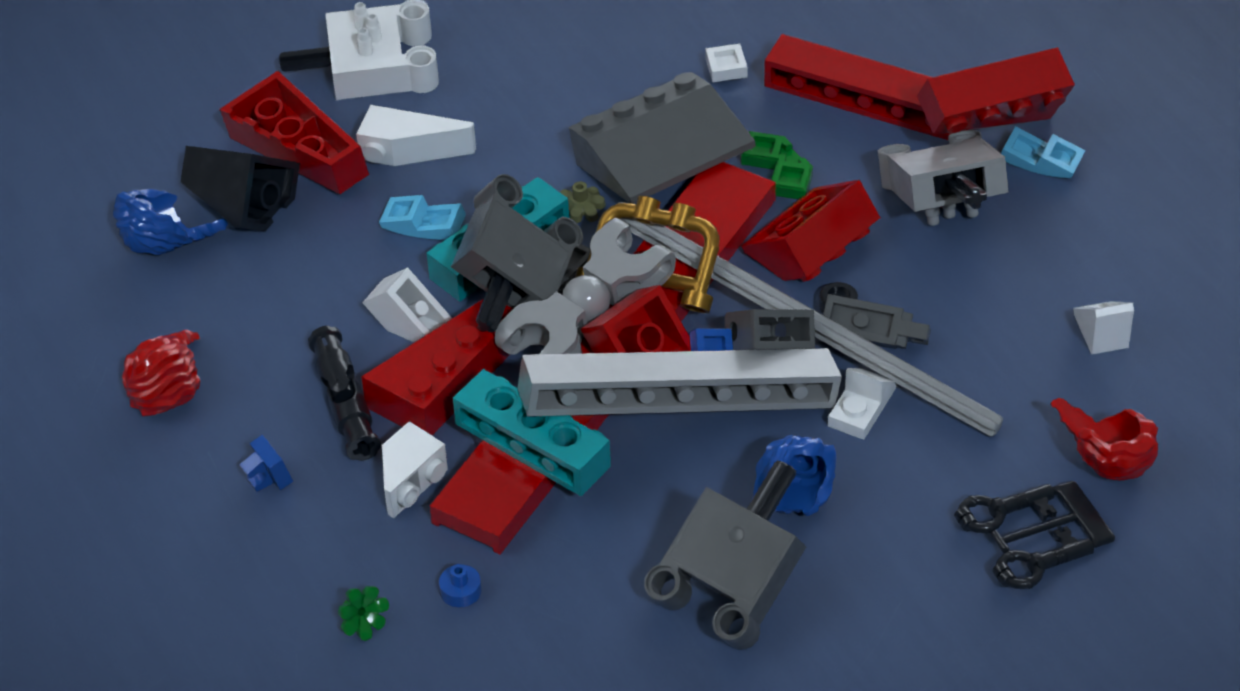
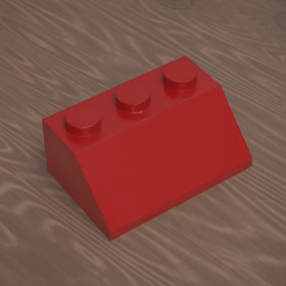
M860 179L814 187L741 245L747 255L782 280L801 279L802 282H805L819 275L822 271L820 267L824 263L842 256L846 252L845 246L850 242L860 240L870 233L869 227L881 217Z

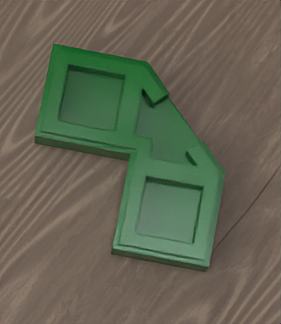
M749 131V134L755 140L756 147L741 154V165L773 169L774 172L771 180L776 182V196L799 200L806 195L813 176V166L804 157L801 158L793 150V145L785 136Z

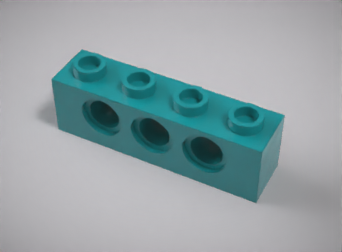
M536 177L525 186H521L523 191L522 200L512 208L543 231L561 217L569 218L568 198L539 177ZM469 223L427 252L429 279L459 302L480 288L451 268Z
M482 369L453 397L456 425L579 496H582L611 467L610 440L601 432L589 429L575 421L570 415L527 416L518 388L511 385L507 379L501 376L497 377Z

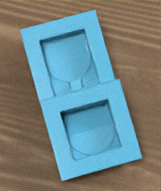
M1015 126L1001 154L1005 156L1007 163L1046 176L1072 178L1086 150L1055 134H1052L1047 143Z
M423 195L390 197L379 224L383 229L406 236L446 240L460 230L466 213L461 203L428 206Z

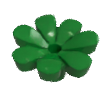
M366 586L362 592L357 588H351L346 592L347 600L344 601L343 605L339 606L338 615L345 619L341 624V630L347 636H351L356 632L361 640L367 641L373 635L371 627L377 630L384 627L386 620L379 613L389 609V602L384 597L377 598L379 594L377 587Z

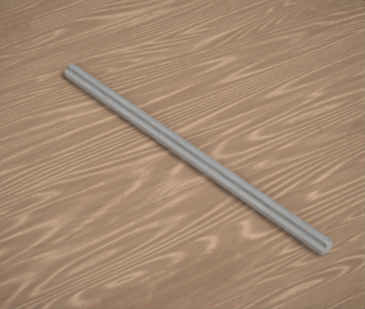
M621 218L622 221L630 225L631 233L652 245L657 244L666 247L675 253V257L696 270L698 269L703 251L702 246L664 225H648L637 222L634 219ZM717 256L711 278L765 309L813 310ZM814 310L815 338L882 376L895 381L896 384L990 437L995 436L1000 430L1003 422L1001 415Z

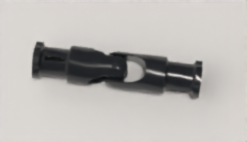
M322 326L311 333V336L308 338V345L312 352L316 353V368L321 381L328 387L327 398L338 430L346 437L347 444L345 449L347 456L352 460L359 461L370 459L381 448V441L372 432V417L362 389L354 378L355 372L350 356L342 348L341 342L343 338L341 331L337 327ZM322 338L326 339L328 345L324 346Z

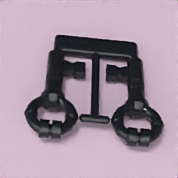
M1069 481L1054 487L1046 484L1003 499L971 495L963 500L954 514V517L964 531L991 533V536L1004 553L997 560L992 570L1002 587L1031 589L1041 581L1046 569L1093 554L1094 548L1112 543L1115 540L1114 533L1075 481ZM1055 495L1059 496L1071 513L1070 515L1003 537L997 531L1003 524L1006 514L1030 506L1039 511L1038 515L1042 521L1047 520L1048 515L1051 518L1056 517L1057 511L1053 505L1048 504V501L1054 499ZM976 505L986 506L994 519L986 523H978L969 508L976 507ZM1073 521H1077L1088 536V538L1078 541L1071 536L1072 532L1068 526L1063 527L1062 532L1059 529L1054 530L1053 536L1057 542L1062 543V547L1042 554L1038 552L1029 553L1022 550L1011 551L1007 543ZM1015 560L1025 561L1033 575L1024 579H1016L1007 563H1012Z

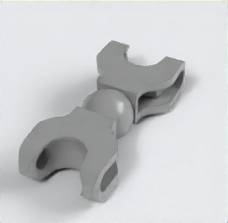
M619 218L610 220L591 238V259L583 266L584 275L570 280L563 289L562 295L556 291L548 299L528 301L517 305L499 323L495 332L496 346L511 355L518 354L530 345L539 344L545 346L540 354H582L581 340L584 338V335L580 329L607 311L610 304L614 306L637 289L656 285L662 286L675 270V253L657 244L641 254L626 253L632 246L630 225Z

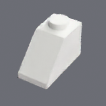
M408 267L384 278L362 302L387 331L414 343L452 319Z

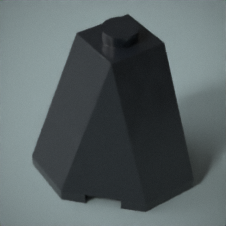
M186 146L181 183L234 227L265 232L274 223L272 217L280 208H287L295 200L300 163L250 153Z

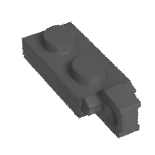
M831 294L827 296L823 315L875 345L894 349L897 347L906 349L907 342L928 345L931 333L930 325L912 322L913 314L904 312L903 308Z

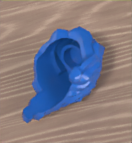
M136 189L129 192L124 191L117 194L114 203L113 216L117 221L116 228L119 229V236L123 239L124 244L136 253L161 255L171 252L175 248L182 247L184 244H189L193 241L197 242L207 236H214L217 232L225 230L228 223L224 218L212 223L187 228L181 222L173 207L177 196L165 190Z
M788 435L783 439L771 442L766 446L764 455L756 465L753 497L774 462L778 460L793 467L796 470V476L775 511L778 513L785 512L786 514L792 512L800 513L802 511L805 516L818 512L819 507L828 501L832 492L833 480L836 476L837 455L834 445H825L820 438L813 439L798 435Z

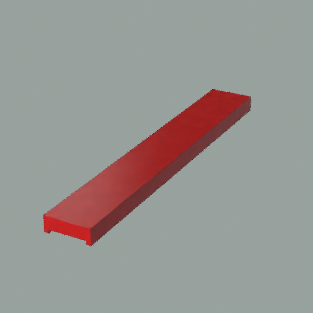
M722 162L698 173L674 203H682L696 209L694 216L706 219L716 227L720 238L717 256L729 261L776 201V182ZM670 228L704 247L705 240L700 233L694 231L682 232ZM644 240L633 254H641L654 245ZM676 258L673 273L695 278L697 270ZM662 287L682 322L690 311L680 306L683 291ZM584 337L581 340L582 354L593 353ZM609 414L570 416L589 429L598 430ZM482 440L431 503L432 524L438 527L442 524L493 548V552L501 555L557 482Z

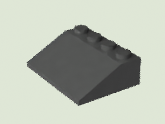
M693 72L679 74L670 82L658 87L648 88L639 96L630 100L619 101L612 108L599 114L588 115L581 122L568 127L576 164L632 204L637 202L639 196L649 197L756 147L753 137L713 86Z

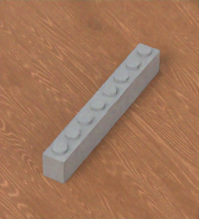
M828 348L522 355L517 388L527 416L834 408L836 405L842 375Z

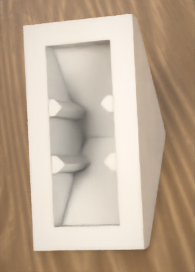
M1109 301L1073 308L1074 316L1091 355L1129 348L1134 314L1133 303Z

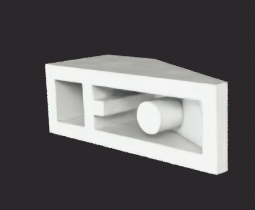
M370 105L356 133L357 143L361 146L365 161L390 166L474 154L476 151L474 122Z

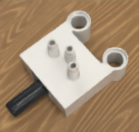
M408 0L399 5L366 8L364 3L358 2L354 5L355 10L325 13L329 47L289 51L279 54L280 68L284 72L332 66L336 100L408 91L427 93L436 89L439 84L436 53L431 47L421 46L428 43L432 37L429 7L427 3L421 0ZM400 42L415 47L402 54Z

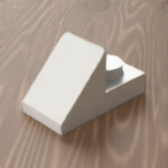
M847 368L845 391L828 416V427L864 440L895 391L897 384L895 381L862 368Z

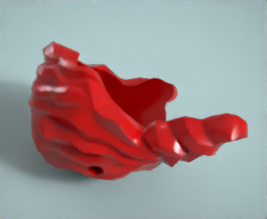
M186 329L178 333L148 339L140 343L131 354L126 355L122 379L127 397L130 398V407L140 410L142 416L148 417L174 409L194 398L196 390L200 387L201 380L197 375L198 369L195 366L194 353L187 345L200 339L198 332Z
M1063 398L1054 399L1050 403L1052 408L1058 410L1060 421L1065 424L1070 433L1074 434L1075 441L1077 442L1076 449L1082 456V461L1092 467L1099 476L1121 481L1135 479L1142 476L1153 465L1158 455V443L1156 441L1158 427L1153 420L1146 419L1144 415L1132 409H1125L1114 416H1108L1095 422L1091 416L1086 415L1080 408L1072 407Z

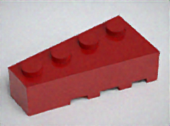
M1056 47L928 78L917 97L933 134L947 132L953 134L962 130L1051 119L1060 105L1066 101V97L1075 86V83L1059 48Z
M276 71L220 108L231 139L266 157L300 163L299 174L338 194H342L369 175L361 146L279 71Z
M484 299L361 376L364 397L369 410L401 427L410 421L433 436L454 414L453 397L482 369L493 373L510 355L496 346V331L492 333L488 331L482 332L477 328L476 317ZM506 305L500 322L513 310V308Z

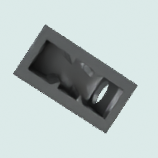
M753 309L726 312L725 329H731L733 350L815 349L814 310ZM778 323L785 325V337L775 336V327Z

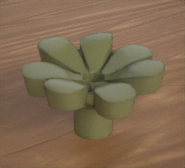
M582 181L575 182L572 186V191L566 189L560 191L561 194L568 198L570 219L576 223L581 222L583 215H585L589 222L598 220L599 216L596 209H604L606 206L603 196H600L599 190L594 186L587 188V184Z

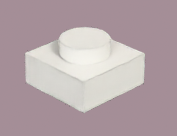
M740 44L705 48L706 62L712 82L747 77V64Z

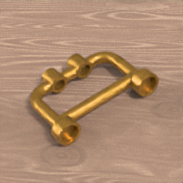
M639 196L637 204L618 203L609 207L602 214L596 232L614 218H629L648 225L659 224L669 226L682 232H698L704 237V247L695 278L673 273L662 287L683 291L680 302L681 307L694 312L709 314L713 297L708 295L707 291L720 243L716 227L710 221L694 216L696 209L692 206L674 203L672 211L659 209L660 201L647 196ZM591 251L588 257V261L591 259ZM583 267L577 268L575 278L584 275Z

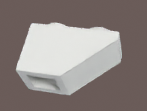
M410 421L382 445L384 491L388 515L395 518L405 508L411 507L419 495L432 483L440 481L448 470L445 444Z

